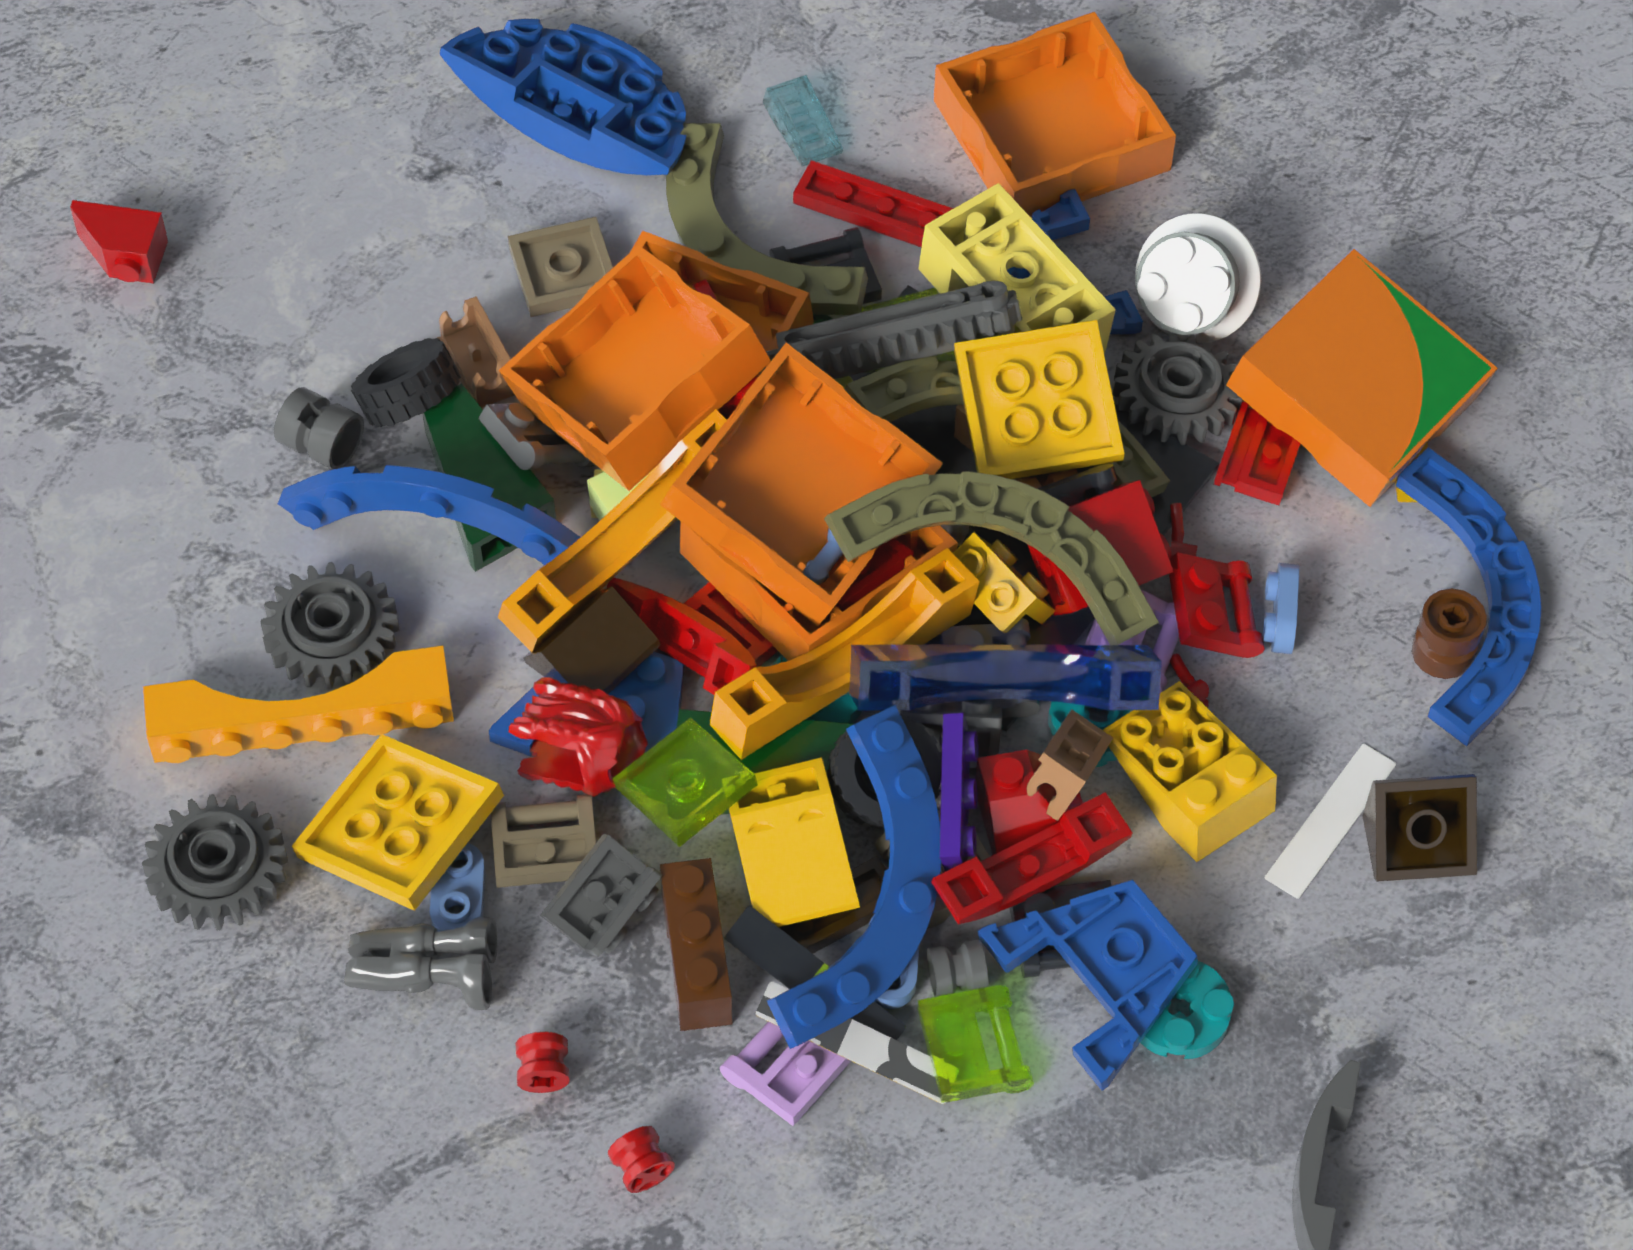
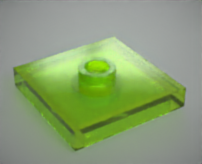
M691 717L613 778L616 789L679 847L758 785L755 774Z

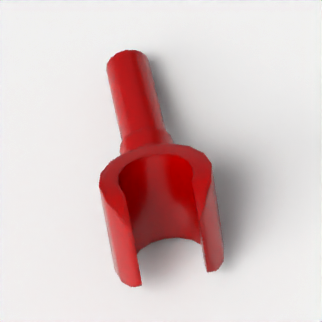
M1173 503L1170 505L1172 524L1171 558L1177 552L1196 556L1198 545L1183 543L1185 533L1182 504Z
M1177 653L1173 654L1170 664L1181 683L1208 708L1209 702L1206 698L1209 695V687L1207 683L1201 679L1196 681L1190 674L1181 656Z

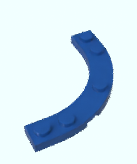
M1428 447L1398 475L1396 487L1435 514L1461 539L1480 570L1488 597V630L1480 652L1464 674L1430 707L1427 716L1467 747L1508 704L1525 677L1540 631V586L1535 565L1524 540H1518L1513 529L1506 522V512L1469 476Z
M386 465L383 473H361L356 466L329 470L284 488L277 503L291 513L298 523L313 530L339 519L369 511H409L424 513L435 518L444 517L491 533L520 548L526 555L535 558L543 565L552 561L581 538L556 519L527 503L520 510L508 503L493 498L492 493L494 489L449 474L413 467Z
M896 705L857 722L846 729L876 792L883 817L885 840L890 841L889 869L884 871L881 891L873 911L875 915L864 934L857 938L847 952L829 968L813 978L767 1000L790 1049L842 1024L878 999L901 975L914 956L927 930L935 907L937 891L931 881L934 877L940 875L941 872L940 821L937 803L924 763Z

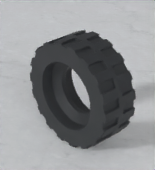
M427 338L422 341L409 343L403 347L401 346L393 352L382 356L375 363L370 364L355 378L356 381L351 385V392L370 425H375L376 427L392 426L426 412L427 409L440 403L443 398L452 393L453 389L458 386L461 373L444 342L438 338Z
M900 714L921 756L930 778L935 799H937L941 792L939 787L942 778V752H939L936 744L938 742L933 735L930 736L925 730L926 727L919 721L915 723L909 719V716ZM846 731L835 742L836 746L830 752L828 758L830 767L827 770V778L831 783L832 797L837 799L840 804L839 808L845 814L848 813L854 817V821L861 825L864 823L869 824L871 828L881 829L884 827L877 795L863 781L861 775L862 761Z

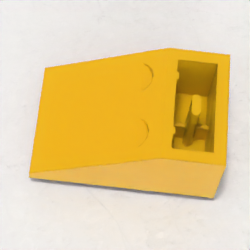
M1180 681L1103 729L1104 732L1113 737L1109 748L1163 829L1196 862H1199L1275 812L1277 775Z
M822 758L722 781L752 908L777 927L860 908Z

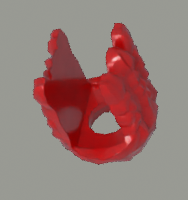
M542 677L534 682L533 689L538 696H532V703H526L525 712H522V717L515 718L514 722L509 726V733L520 739L536 740L530 749L533 757L522 759L517 770L518 774L531 781L542 780L546 784L554 782L560 788L570 787L574 791L582 790L583 793L594 797L602 792H609L613 788H627L628 784L634 780L648 745L642 728V718L636 714L632 706L626 700L608 695L600 689H591L585 685L577 686L573 683H561L550 677Z

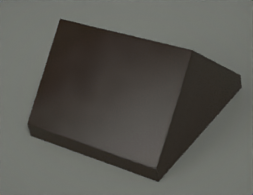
M611 586L596 593L533 652L530 651L523 659L527 665L544 677L556 679L561 683H573L577 686L585 685L591 689H600L609 694L661 644L654 633Z
M1475 774L1375 780L1372 782L1362 817L1376 882L1477 875V777Z

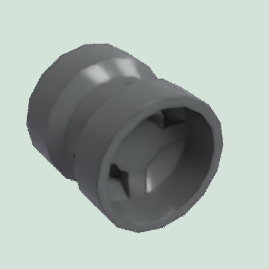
M980 940L963 942L960 948L953 950V954L944 946L927 949L930 984L936 1000L951 998L956 992L957 986H959L960 990H967L971 994L988 991L987 964Z

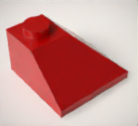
M1025 749L978 758L975 776L978 804L992 855L1060 821V819L1056 821L1046 814L1051 799L1057 795L1052 785L1048 783L1040 784V788L1033 796H1028L1027 785L1042 763L1038 760L1042 754ZM1080 791L1065 812L1083 803Z

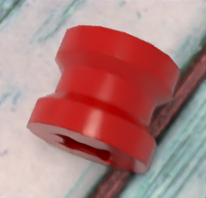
M545 1031L526 1034L516 1041V1057L521 1060L522 1064L517 1070L518 1087L533 1093H549L558 1091L570 1083L569 1068L564 1064L563 1060L568 1054V1039L555 1032Z
M642 1126L624 1134L608 1150V1157L612 1164L616 1167H621L624 1172L623 1183L627 1191L631 1193L646 1191L658 1185L675 1168V1163L670 1154L662 1152L659 1148L660 1137L652 1126Z

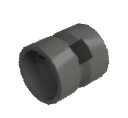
M300 387L288 396L280 408L274 425V437L278 443L300 454L308 452V456L312 460L330 469H339L349 462L357 450L363 435L364 419L360 414L338 403L330 405V401L326 397L305 387Z

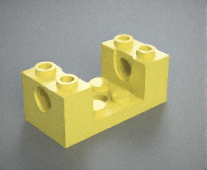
M999 183L925 225L918 269L940 294L974 286L986 281L1003 282L1007 286L1008 291H1016L1020 304L1022 320L1014 324V333L1097 320L1104 353L1106 352L1116 309ZM1012 267L1024 268L1031 275L1024 279H1018L1011 276L1007 270Z

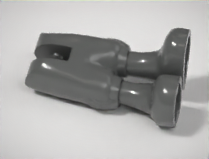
M478 917L470 920L462 927L438 931L429 924L419 923L408 927L375 929L350 935L348 953L353 958L346 963L345 985L352 988L375 991L419 993L429 989L434 983H442L458 987L470 1008L474 1010L489 1009L492 999V977L489 963H494L497 956V928L494 918ZM437 953L464 954L460 957L433 959L431 957L437 955Z

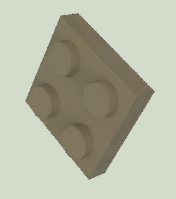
M597 217L508 236L509 250L530 317L573 308L587 291L613 268Z

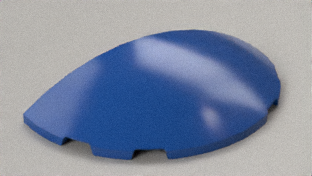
M540 19L508 20L503 30L484 33L480 27L473 28L451 39L440 48V56L456 76L499 117L546 148L572 160L623 174L668 175L682 154L687 135L680 133L684 129L683 124L686 119V110L679 92H671L662 82V69L649 57L609 34L574 23L570 24L566 31L543 28Z

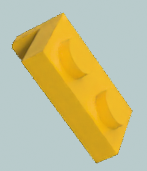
M973 532L953 553L980 581L974 604L1003 633L1009 632L1025 614L1043 624L1055 612L1053 607L1044 599L1049 590L1029 571L1023 577L1012 566L1018 558L1000 540L997 539L993 544H990Z

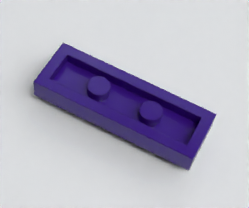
M964 713L943 714L940 860L945 872L968 861V857H976L977 851L975 826H968L969 809H976L978 802L976 779L969 778L970 762L978 761L977 731H969Z

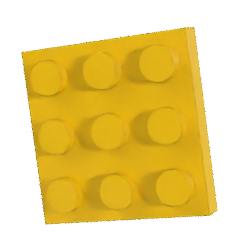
M1097 320L954 343V353L977 473L1016 479L1124 460V449Z
M381 734L291 847L297 858L415 911L504 797V794L497 782Z

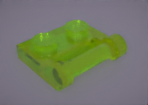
M995 985L918 1000L917 1011L941 1102L947 1103L999 1092L1020 1093L1034 1085L1030 1067L1023 1064L1009 1008L1013 1003L1007 986ZM977 1012L989 1014L1003 1068L990 1070L975 1015Z

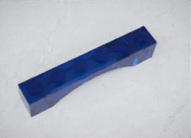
M851 645L849 694L858 710H885L896 705L898 710H912L945 702L977 699L1054 701L1106 710H1159L1162 661L1148 645Z

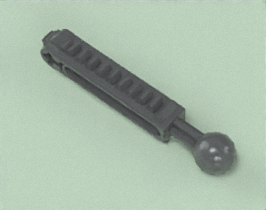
M986 281L958 290L775 333L778 348L766 351L772 361L784 344L788 343L830 377L838 379L892 366L908 360L954 351V343L1013 334L1015 331L1014 324L1022 320V314L1016 291H1008L1007 286L1003 282Z

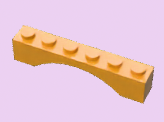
M716 409L687 434L650 474L604 518L569 548L536 571L502 602L498 618L531 652L537 649L677 520L660 503L672 484L712 434L718 431L726 422V419Z
M946 548L911 570L877 605L831 640L787 662L772 666L754 667L717 690L714 695L710 726L741 760L971 615L980 581Z
M444 646L393 652L375 669L354 682L325 694L298 700L263 701L239 698L213 690L194 679L143 686L146 734L154 763L165 761L168 763H181L194 757L215 754L219 756H232L244 750L259 748L283 749L295 743L310 741L333 742L346 736L360 734L377 736L396 729L411 727L428 729L436 727L441 723L454 722Z

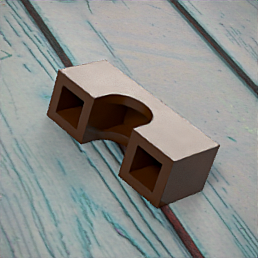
M711 858L660 864V873L662 874L660 878L667 938L670 941L680 1031L732 1025V995Z

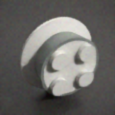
M1192 213L1181 215L1165 222L1148 237L1137 259L1135 284L1137 296L1143 310L1160 330L1169 336L1171 332L1176 333L1181 341L1186 342L1187 338L1194 334L1196 336V343L1213 342L1234 333L1253 313L1261 291V268L1254 247L1236 226L1214 215Z

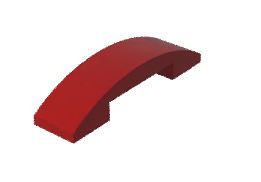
M613 578L607 584V588L613 586L659 639L661 645L658 649L705 677L703 689L715 695L717 690L756 667L757 664L752 655L732 634L695 609L662 593L619 578Z
M1104 792L1064 812L1058 823L982 861H979L976 856L934 877L931 883L958 925L972 922L1024 902L1034 894L1042 893L1070 878L1130 839L1133 832L1107 793Z

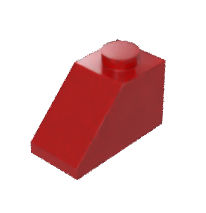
M72 200L70 209L77 235L110 278H117L125 282L138 281L154 284L168 244L162 212Z

